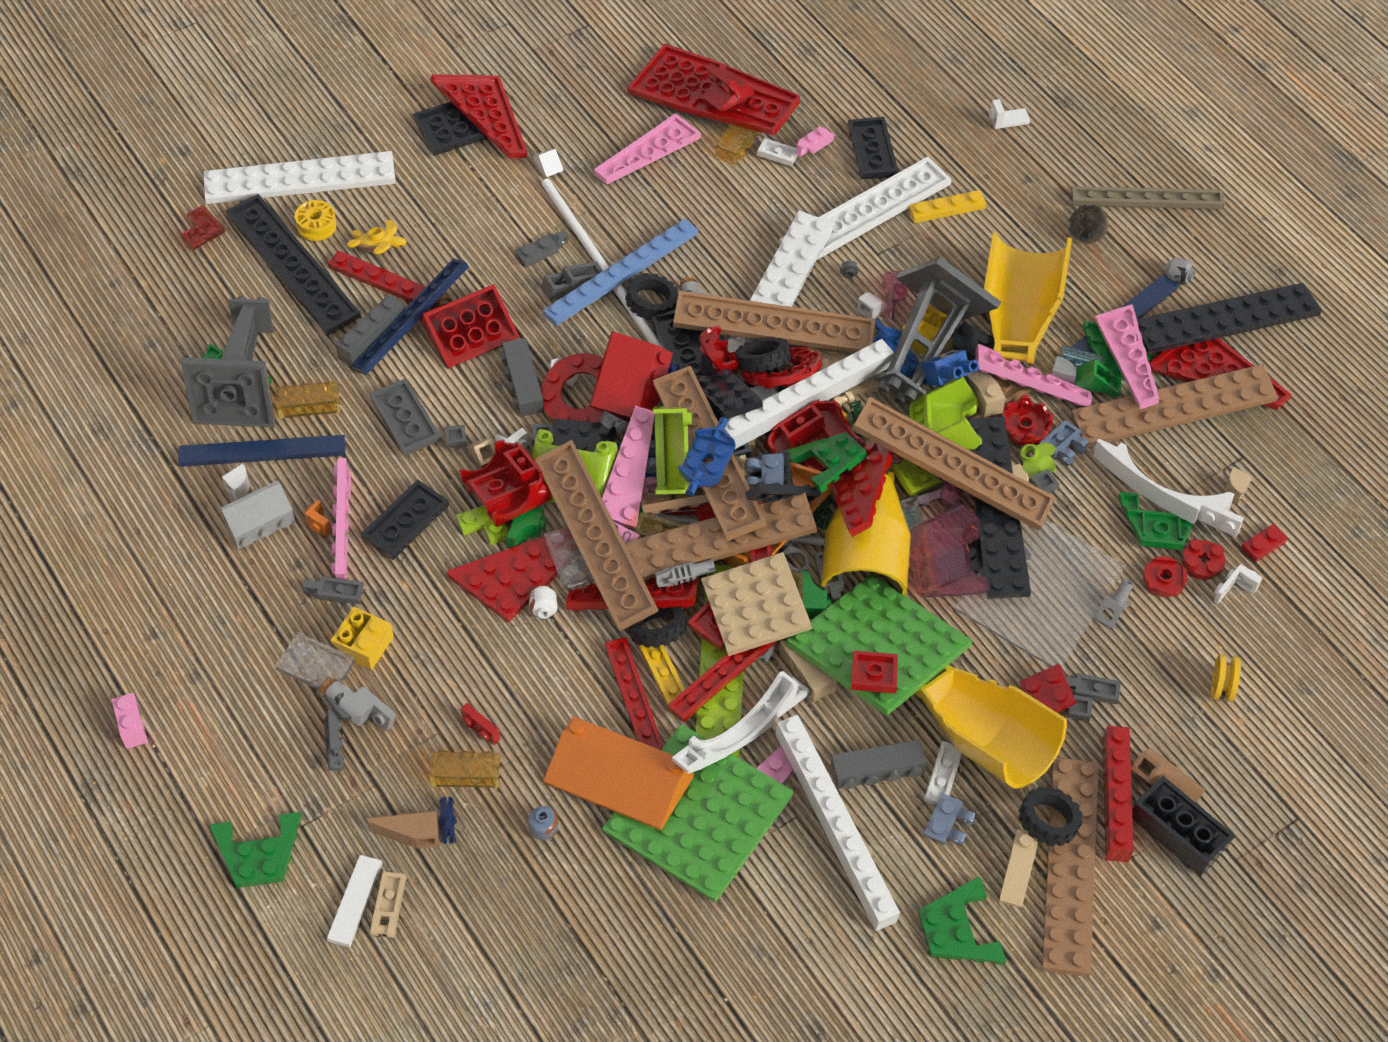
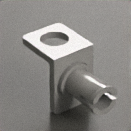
M1123 578L1116 592H1112L1104 598L1095 615V619L1113 628L1123 610L1131 605L1127 597L1135 584ZM1110 608L1113 610L1114 618L1112 620L1104 618V609Z

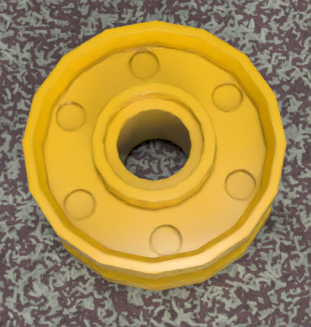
M311 200L301 204L296 209L294 216L296 229L302 238L309 241H321L329 238L336 231L335 211L329 203L322 200Z
M1218 654L1211 681L1212 699L1218 700L1222 691H1225L1226 702L1232 703L1234 701L1241 672L1240 657L1233 656L1229 665H1227L1226 655Z

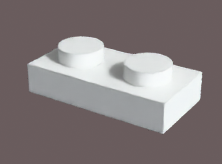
M766 138L763 139L757 150V156L791 167L798 155L795 154L797 148Z

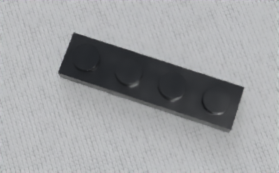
M765 482L755 483L752 485L753 488L745 492L747 500L776 502L780 499H787L789 496L804 494L805 492L808 503L822 495L817 488L810 487V485L795 486V484L780 485V483L765 484Z

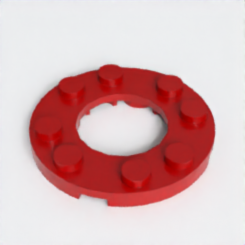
M789 347L791 359L788 362L801 365L792 367L790 372H787L786 369L779 373L771 371V374H767L766 370L765 372L756 371L755 373L742 370L743 379L747 384L764 386V389H772L779 385L790 387L796 384L797 381L808 378L821 369L823 365L821 353L817 350L811 352L807 347Z
M589 353L573 354L558 361L548 371L541 386V394L544 404L543 408L554 423L556 418L600 423L598 421L603 414L602 412L590 406L582 409L568 407L563 402L561 396L565 382L576 374L586 373L597 379L603 361L602 357Z

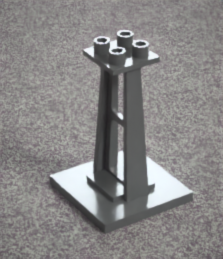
M941 257L903 270L896 277L898 281L918 295L887 372L875 375L874 379L879 382L877 389L880 392L888 393L891 390L895 393L893 400L898 404H904L905 400L913 402L916 397L926 394L927 391L920 387L925 378L922 362L937 357L959 321L998 309L1001 303L1000 300ZM929 303L947 315L932 342L918 332L919 325ZM915 339L925 346L927 351L913 376L909 379L900 373V369Z
M239 296L237 299L229 298L233 331L222 358L182 357L181 360L193 424L274 428L275 416L266 361H253L258 332H274L269 300L263 297L251 300L244 296Z

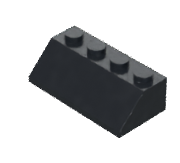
M1164 776L1144 793L1132 808V819L1200 877L1216 862L1236 836Z

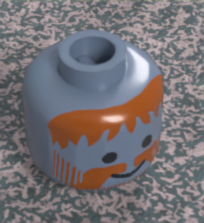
M539 806L532 810L528 817L530 833L539 840L551 839L558 831L556 812L548 806Z

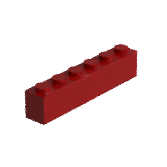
M1107 726L1102 738L1105 861L1129 862L1133 853L1130 728Z

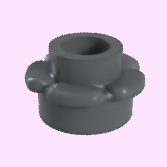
M845 261L840 268V273L847 278L854 277L859 271V267L854 261Z

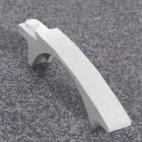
M1101 439L1097 440L1093 456L1129 487L1161 508L1192 524L1196 520H1200L1234 537L1238 535L1244 517L1229 511L1235 494L1226 492L1211 496H1195L1169 490L1156 484L1137 469L1128 454L1125 444L1120 443L1116 447Z
M781 671L760 701L737 724L721 735L711 739L700 740L693 736L689 739L688 746L674 755L672 761L687 774H690L727 757L776 725L780 716L808 696L809 689L796 678H791L784 671Z

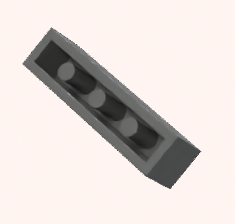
M388 294L335 343L338 359L351 366L404 310V304Z
M526 338L502 342L503 351H500L502 363L506 362V366H504L505 376L511 380V382H508L510 394L514 393L515 395L512 398L514 409L519 410L520 417L544 412L543 398Z
M919 739L833 754L830 766L836 788L851 789L862 784L874 785L879 781H896L899 778L908 776L911 778L918 777L925 772L926 760Z

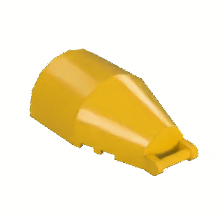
M993 232L984 289L1001 301L998 309L989 311L995 341L994 351L1001 353L1002 358L1006 360L1027 361V364H1034L1036 349L1063 301L1072 238L1067 239V246L1060 251L1032 253L1006 245L1000 240L997 233Z
M887 471L885 473L886 481L883 485L880 500L876 501L875 508L877 510L873 516V523L870 528L852 537L847 529L839 506L837 507L825 531L821 587H825L833 576L843 572L872 571L887 575L897 581L901 586L900 593L906 596L911 534L894 485V472Z
M950 665L914 693L922 699L956 750L1012 788H1024L1038 780L1058 756L1065 739L1067 719L1015 686L1009 685L1007 688L998 685L997 681L992 679L989 681L978 679L976 674L951 667Z

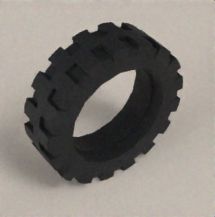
M644 273L642 276L639 274L636 278H632L628 284L625 296L627 307H630V311L636 313L638 317H645L646 320H651V315L676 310L678 289L674 287V283L671 280L668 281L666 277L658 276L659 274L654 273L653 275ZM647 289L655 290L666 297L667 301L663 304H651L642 300L637 292Z
M776 337L755 339L752 342L744 343V345L736 349L738 367L744 372L750 371L755 373L756 371L774 370L776 367H782V364H787L788 360L791 359L789 344L786 339L783 340L780 337L778 339Z
M657 607L658 612L628 627L632 641H636L637 645H644L646 648H650V646L658 648L660 645L667 646L670 642L677 641L679 636H683L684 630L687 628L683 608ZM663 617L672 619L669 624L661 628L646 629L641 627L651 619Z
M1040 786L1036 790H1030L1019 808V821H1022V827L1024 830L1027 829L1028 835L1032 838H1037L1038 842L1048 843L1049 846H1054L1055 844L1063 846L1065 842L1067 844L1070 843L1080 829L1083 822L1081 819L1082 811H1079V805L1077 802L1074 803L1072 801L1073 798L1070 795H1065L1064 791L1060 789L1054 790L1050 786H1047V788ZM1048 805L1055 808L1064 816L1067 826L1061 828L1047 825L1037 816L1034 806Z

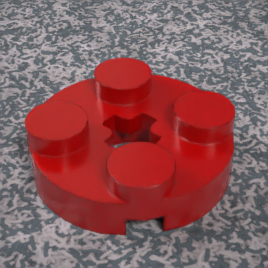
M1194 539L1184 549L1181 562L1192 577L1199 580H1210L1212 577L1222 573L1226 558L1222 546L1210 541ZM1199 557H1204L1208 561L1202 563Z
M1160 556L1154 558L1152 562L1146 565L1143 580L1150 594L1163 597L1178 596L1185 587L1187 571L1183 565L1181 567L1177 564V560L1174 558ZM1165 573L1170 579L1166 580L1161 578V576Z

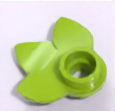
M1043 442L1037 446L1027 444L1021 449L1022 468L1027 472L1029 479L1047 469L1051 473L1056 470L1055 462L1051 458V455L1056 451L1055 446ZM1029 453H1034L1032 457H1027Z

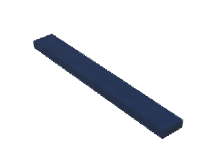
M453 258L351 365L352 369L367 375L422 315L469 267L467 263Z
M1163 274L1122 307L1132 304L1136 318L1140 319L1175 292L1179 284L1168 279L1167 275ZM1086 335L1060 355V357L1069 360L1075 369L1094 356Z
M345 435L184 445L179 446L178 463L180 467L346 456Z

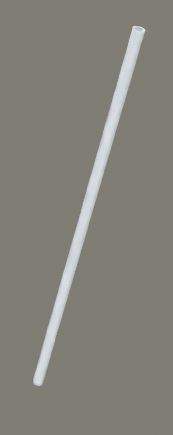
M549 179L543 180L541 183L543 188L592 260L598 263L602 271L609 268ZM619 285L613 289L648 342L662 347L659 339L644 317H638L636 313L630 311V307H627V300H625L626 291L623 286Z

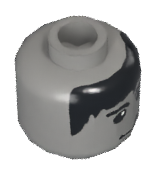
M1174 258L1172 261L1167 262L1164 274L1167 275L1168 279L1175 281L1179 285H1185L1189 280H1193L1195 269H1192L1191 261Z

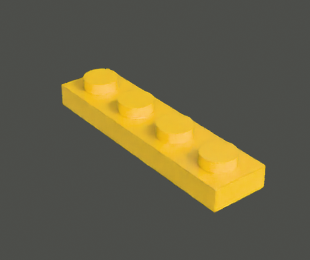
M977 190L909 205L908 211L913 222L919 223L986 209L987 203L981 191Z
M638 645L668 707V704L680 695L685 688L663 645H660L658 648H654V646L646 648L644 645Z

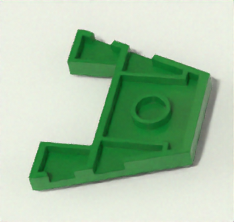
M1085 320L1082 328L1094 358L1118 377L1124 378L1105 340L1102 339V334L1096 322ZM1146 353L1147 360L1149 362L1151 354Z
M846 432L785 450L789 451L791 462L798 464L810 457H814L826 469V471L811 478L813 486L821 493L827 490L826 485L831 481L833 483L840 479L839 475L845 470L850 471L867 457L865 449Z
M1119 493L1118 500L1140 546L1183 550L1193 525L1192 523L1173 513L1139 510V494Z
M301 812L280 815V837L233 843V826L231 822L210 824L211 831L236 888L284 882L293 843L296 841L298 826L302 820Z
M977 877L919 910L918 915L930 957L952 960L968 959L975 960L978 963L986 961L995 962L996 965H1005L1006 959L1000 941L976 945L964 904L986 899L981 877Z

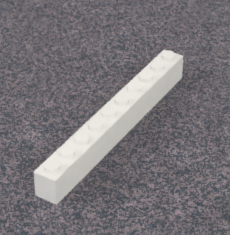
M881 339L763 400V407L728 419L724 431L735 440L736 449L772 430L778 423L818 399L820 401L829 400L888 369L894 352Z
M796 715L778 722L775 735L875 932L896 923L900 912L799 716Z

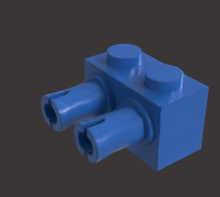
M952 350L922 362L927 385L936 386L937 388L979 369V364L976 360L967 359L965 350Z

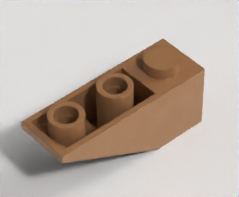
M1152 748L1144 750L1131 767V770L1151 785H1154L1164 776L1196 803L1205 792L1203 787Z
M423 810L413 814L398 813L394 816L377 815L373 818H367L369 830L372 833L417 849L440 846L437 811Z

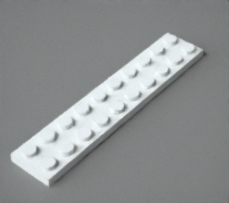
M392 151L204 171L206 204L247 200L257 194L262 198L396 184Z
M926 157L825 213L819 218L833 222L834 228L817 260L909 208V205L919 203L951 185L952 179L929 157ZM784 237L779 239V245L783 241Z
M798 211L750 301L792 307L834 228V223ZM731 335L728 340V351L730 353L736 352L739 346L744 345L746 342H752L755 339Z

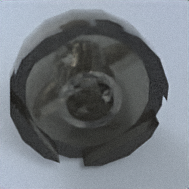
M1091 204L1092 206H1080L1069 219L1071 223L1070 227L1068 226V230L1071 236L1081 243L1092 244L1098 242L1104 237L1108 229V219L1105 213L1093 204Z

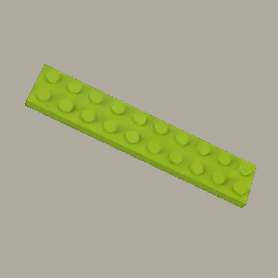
M714 564L716 572L708 573L706 577L733 569V567L730 565ZM705 593L704 605L708 602V598H707L706 593ZM702 638L699 677L727 654L726 648L720 651ZM744 671L697 711V734L706 739H711L726 732L741 720ZM740 749L733 752L732 754L739 758Z

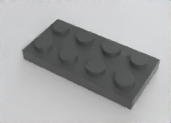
M406 378L369 393L372 403L404 456L441 441V435Z

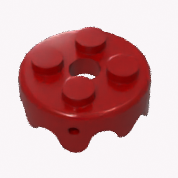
M720 326L709 327L699 336L702 344L700 346L701 352L705 357L708 356L710 358L712 367L716 372L723 369H730L732 372L739 369L736 352L730 353L728 351L727 340H718V335L721 333Z
M1022 395L1017 401L1007 403L1001 416L1005 417L1008 439L1021 446L1039 444L1041 440L1050 434L1053 423V413L1048 412L1046 405L1042 402L1039 404L1033 403L1028 395ZM1028 422L1031 426L1025 427L1021 423Z

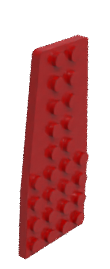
M665 43L627 87L628 94L657 104L768 135H775L800 104V95L713 59ZM710 63L720 70L725 67L741 80L748 82L755 93L726 111L718 110L703 98V94L714 83L709 78L711 74L706 68Z

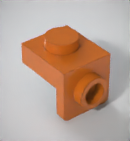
M317 500L304 513L307 526L316 534L320 533L328 537L332 532L330 520L322 516L324 513L322 502Z

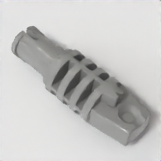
M713 559L699 563L690 561L686 564L682 563V565L671 566L655 572V579L658 587L678 585V583L694 581L697 579V576L716 571Z

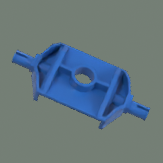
M878 318L875 319V328L878 332L873 343L882 339L895 353L902 331L883 326ZM910 350L900 369V373L906 377H912L920 364L918 357ZM926 377L922 381L924 386L927 385Z
M720 417L716 427L695 430L696 437L682 467L678 466L679 473L690 483L685 492L688 496L691 495L693 497L697 487H712L720 482L736 447L735 440L724 431L728 423V419L725 417L724 419ZM706 458L713 459V461L709 463L703 462Z

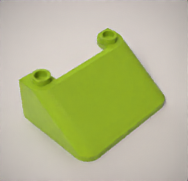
M963 376L915 399L910 404V419L968 450H974L982 444L981 437L976 434L965 418V415L972 416L976 413L979 402Z
M655 406L653 408V414H655L657 474L655 494H686L685 492L690 483L679 473L678 466L682 467L689 452L688 425H692V413L687 412V408Z
M539 429L532 452L534 461L537 457L559 447L552 445L553 436L550 431ZM601 441L596 445L594 452L578 450L601 498L619 453L616 442ZM552 495V500L549 501V502L556 503V501H555V499H554V497H553V495Z

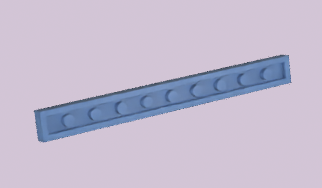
M683 219L543 309V316L554 326H558L696 236L698 229L686 219Z

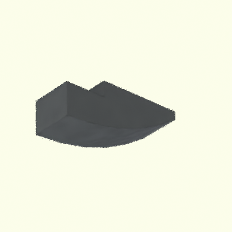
M597 262L563 267L561 273L545 275L541 288L549 300L561 298L603 271Z

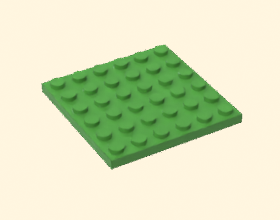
M873 574L811 620V630L790 636L786 640L787 647L886 716L972 645L970 638L907 596L902 595V593ZM853 651L898 654L896 694L851 690Z
M680 724L662 748V751L676 755L688 746L689 739L693 736L700 740L707 739ZM733 754L693 772V779L661 831L614 812L602 828L603 833L716 903L794 795L793 790Z

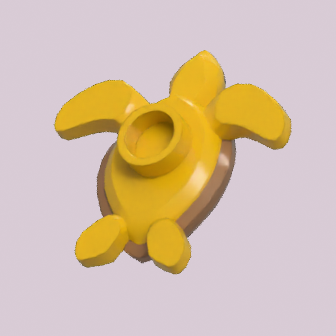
M386 220L385 230L381 227H375L365 234H362L359 230L352 231L353 238L356 239L350 240L347 246H357L364 251L381 254L392 247H404L406 240L399 236H393L397 231V226L394 221Z

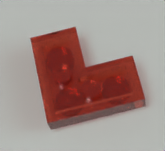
M202 205L187 214L188 220L195 227L184 232L181 236L182 240L192 250H195L225 233V229Z

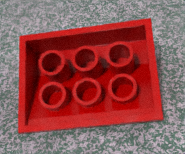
M495 284L426 312L420 319L430 341L448 369L503 345L502 342L520 338Z
M611 332L589 406L602 413L606 411L627 422H630L635 405L653 411V408L659 404L660 398L652 380L667 375L673 353L656 344L617 332Z

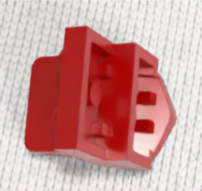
M710 63L706 68L711 74L709 78L714 83L703 94V98L718 110L726 111L755 93L748 82L741 80L725 67L720 70Z

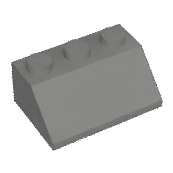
M278 480L220 508L227 532L238 549L249 546L253 542L267 537L281 528H286L295 522L293 510Z

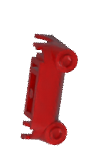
M818 399L774 426L771 434L765 438L763 447L769 454L779 453L845 432L860 446L864 447L866 444L851 429L837 401L834 399L832 401H820ZM814 457L798 463L821 472L825 470Z
M505 439L494 442V455L487 465L478 470H459L462 484L470 494L474 493L486 509L488 518L495 527L552 500V493L546 482L543 481L542 471L538 464L518 442L515 444L506 443Z

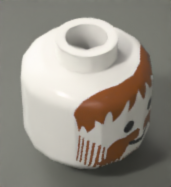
M539 586L530 593L529 606L532 615L545 619L556 613L557 595L553 589L547 586Z

